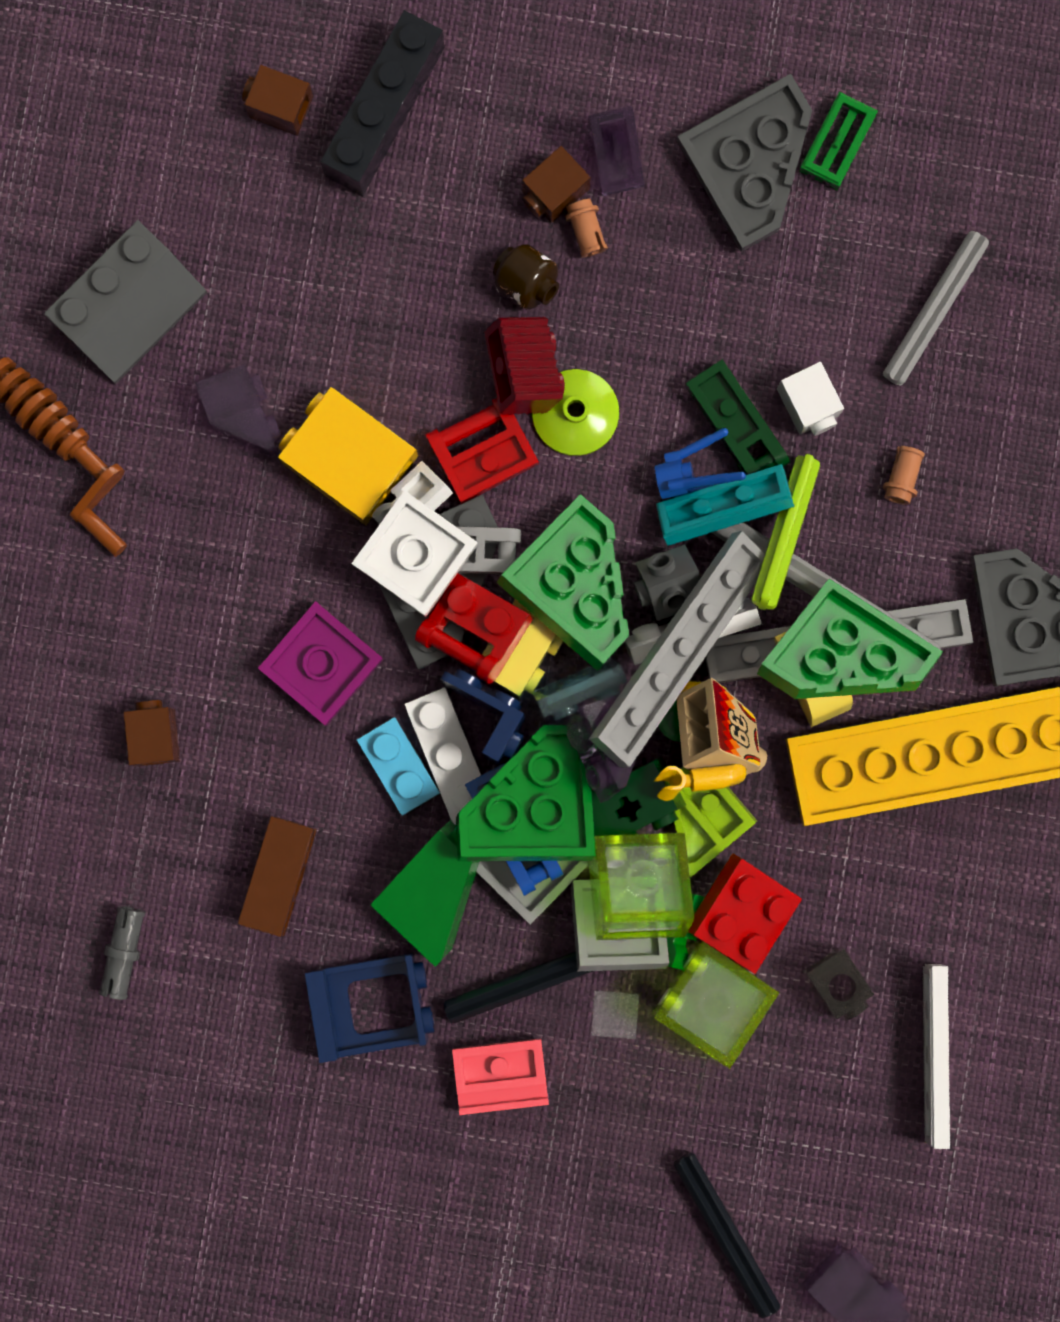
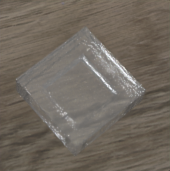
M594 990L591 1036L636 1039L639 994Z

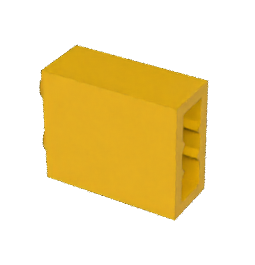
M330 387L325 395L319 392L309 403L305 410L308 418L299 430L293 427L284 436L278 447L282 451L278 458L284 466L364 525H367L372 519L374 511L384 503L391 493L390 490L399 483L417 459V450L341 393Z

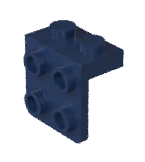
M457 669L454 675L444 671L440 680L445 688L501 717L482 754L484 759L497 766H500L504 759L509 761L517 754L524 741V735L519 733L525 722L524 713L519 711L521 703L499 690L496 691L494 697L481 690L480 680L460 669Z

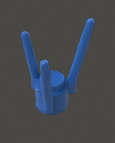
M726 428L709 434L678 451L664 453L666 463L655 465L657 485L662 499L675 498L716 484L741 481L746 478L744 472L695 477L691 462L682 463V459L728 435Z

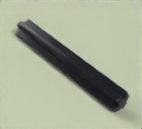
M575 951L448 999L443 1004L448 1021L455 1024L592 971L577 972Z
M688 1153L674 1162V1167L758 1316L763 1319L773 1315L780 1309V1304L696 1155Z

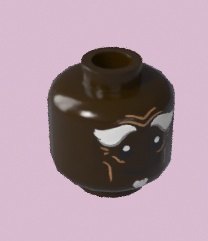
M522 244L515 248L508 247L499 256L494 265L493 275L495 276L496 290L525 310L536 308L541 303L547 305L558 292L559 283L556 281L558 276L557 264L528 244Z

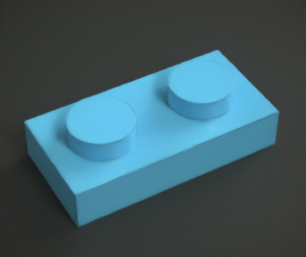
M395 717L357 739L402 816L440 794Z

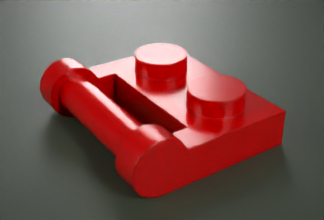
M498 398L491 400V406L440 432L435 429L425 434L461 504L539 465V461L515 415H510L509 413L502 415L500 413ZM498 421H501L506 430L453 457L447 448Z
M457 573L429 618L424 620L419 626L415 635V641L426 648L431 646L437 648L476 671L477 678L487 684H491L499 676L534 618L527 612ZM448 621L492 645L494 648L491 653L484 656L443 632Z

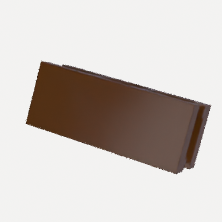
M270 817L238 921L239 925L279 937L286 935L318 829L279 817Z

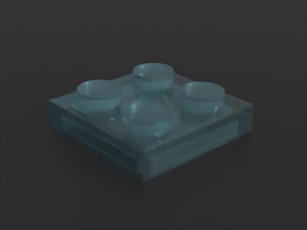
M609 658L598 671L592 666L536 689L532 696L543 717L552 715L554 720L578 711L577 703L588 698H594L595 702H600L620 693L618 686L628 681L621 665L613 658Z

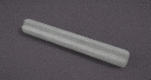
M970 231L960 245L885 368L883 376L888 381L901 386L907 380L989 245V240L980 233Z

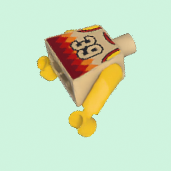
M710 678L704 682L689 681L677 698L683 767L689 770V774H684L676 766H667L659 773L654 781H666L670 784V786L662 788L657 794V797L663 801L674 799L683 788L690 787L692 792L723 789L740 784L744 781L746 775L760 771L767 761L766 751L759 747L757 723L754 714L715 679Z

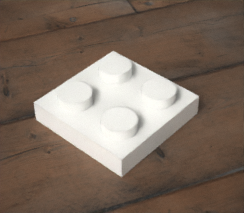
M404 490L356 556L352 565L426 617L477 547L478 542Z

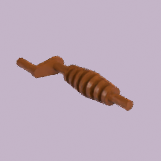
M9 357L0 359V403L6 402V411L10 416H16L15 422L22 429L29 428V434L37 440L44 438L42 443L48 449L54 450L58 448L56 454L64 461L75 458L96 479L95 483L74 507L69 516L88 530L114 557H117L125 550L127 544L92 509L120 481L125 470L119 464L108 467L87 446L89 435L83 428L76 430L79 424L72 414L67 415V407L62 401L56 402L57 395L50 388L44 389V384L37 378L29 379L30 373L22 367L16 368V362Z

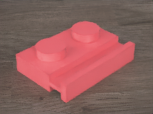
M541 1038L452 1049L459 1115L549 1105Z

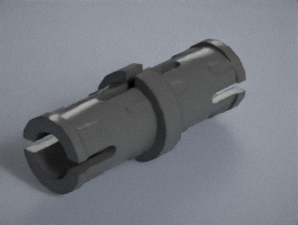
M117 906L111 942L105 945L103 953L107 956V961L98 994L104 997L110 994L109 998L126 1000L133 964L140 957L141 951L137 950V945L146 911L141 909L134 911L133 907Z

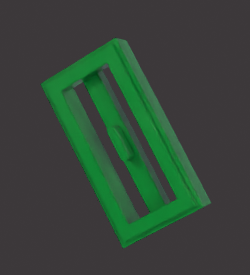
M839 92L799 172L805 175L809 173L815 176V180L821 183L825 181L831 184V188L838 191L878 110ZM842 105L850 108L820 167L813 162ZM860 113L865 118L837 173L834 174L828 170L857 114Z

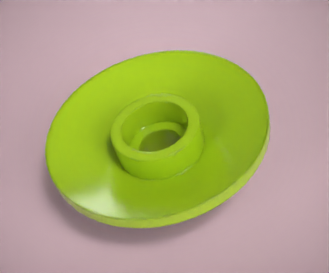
M581 369L565 370L560 372L565 382L563 399L547 413H532L533 424L541 440L554 451L568 456L588 455L602 448L613 436L619 420L618 400L611 386L597 374ZM571 403H580L584 407V413L579 417L571 416L567 410Z

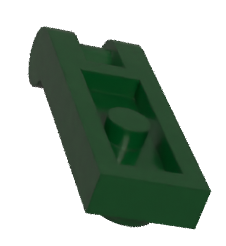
M723 359L685 384L686 389L715 432L722 428L728 430V435L721 440L738 464L741 472L748 475L780 464L784 467L790 463L785 450ZM760 442L765 453L754 460L747 449Z

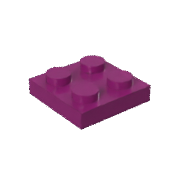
M315 601L258 669L322 724L327 726L384 659Z

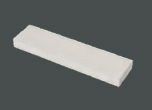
M925 964L923 966L925 1142L933 1149H950L948 966Z

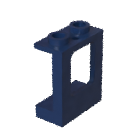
M414 953L312 970L305 973L319 1063L335 1061L340 1057L408 1045H426L428 1043L427 1034L435 1032L431 1006H422L420 989L427 988L423 961L415 962ZM395 974L406 975L409 980L413 1002L414 1023L407 1027L367 1034L358 1033L353 1024L348 994L349 985L360 980Z

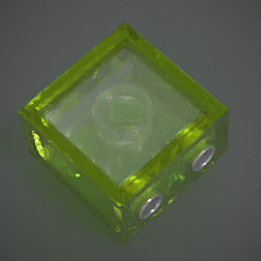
M685 833L595 836L596 856L592 861H588L596 941L685 937L695 919Z
M699 940L689 955L683 969L678 972L651 1015L654 1019L730 1069L779 995V992L705 942Z

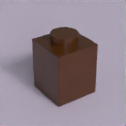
M260 65L256 77L250 76L242 94V101L245 102L244 105L249 118L296 136L299 134L313 99L310 83Z
M560 146L522 180V192L525 194L522 197V201L536 217L539 218L541 215H544L552 223L567 210L566 207L576 202L590 190L591 177Z
M151 700L135 703L136 711L124 712L130 766L138 767L180 762L175 709L162 707V700Z

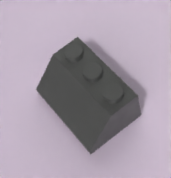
M137 220L44 314L111 381L117 384L208 292L170 250Z

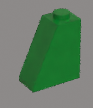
M450 820L429 840L370 905L436 967L453 948L480 861H458L456 825Z

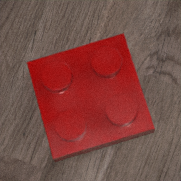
M732 853L685 930L756 974L802 898L741 857Z

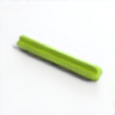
M798 455L794 461L788 484L795 507L778 512L751 597L752 603L758 606V609L766 610L777 607L820 469V462L814 459L813 455Z

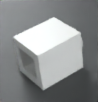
M821 361L781 380L777 387V391L799 435L811 430L813 435L816 436L837 425L835 418L839 417L844 407Z

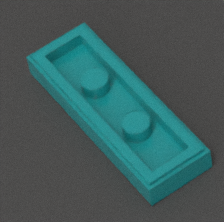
M782 464L748 474L741 481L716 484L656 503L663 538L667 546L795 507Z

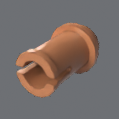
M583 199L566 207L568 214L565 216L566 222H571L581 251V258L606 251L608 247L605 244L596 213L599 211L598 206L593 205L591 199Z
M898 446L889 482L883 484V489L886 491L884 498L897 504L909 505L911 499L917 497L918 492L914 488L925 453L916 448Z

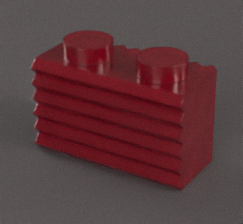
M546 317L497 318L484 331L500 413L502 415L508 413L510 415L515 413L518 415L523 413L544 414L563 399L565 382L563 375L558 372L556 367L557 360L554 358L556 338L554 333L549 331L550 327L547 326L548 319Z

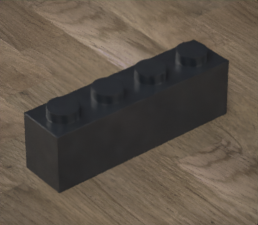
M405 10L403 11L321 160L325 177L361 196L365 194L445 48L442 29Z

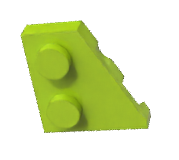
M684 767L681 768L684 774H689V770ZM687 787L680 791L686 805L675 811L679 819L674 821L677 836L678 838L680 837L686 861V871L690 877L695 875L757 822L755 817L729 787L692 792L691 788Z

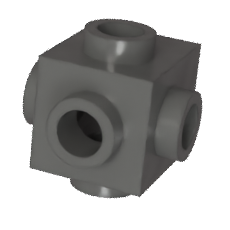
M684 544L636 562L640 580L633 582L641 606L650 605L657 621L674 616L700 580V575Z

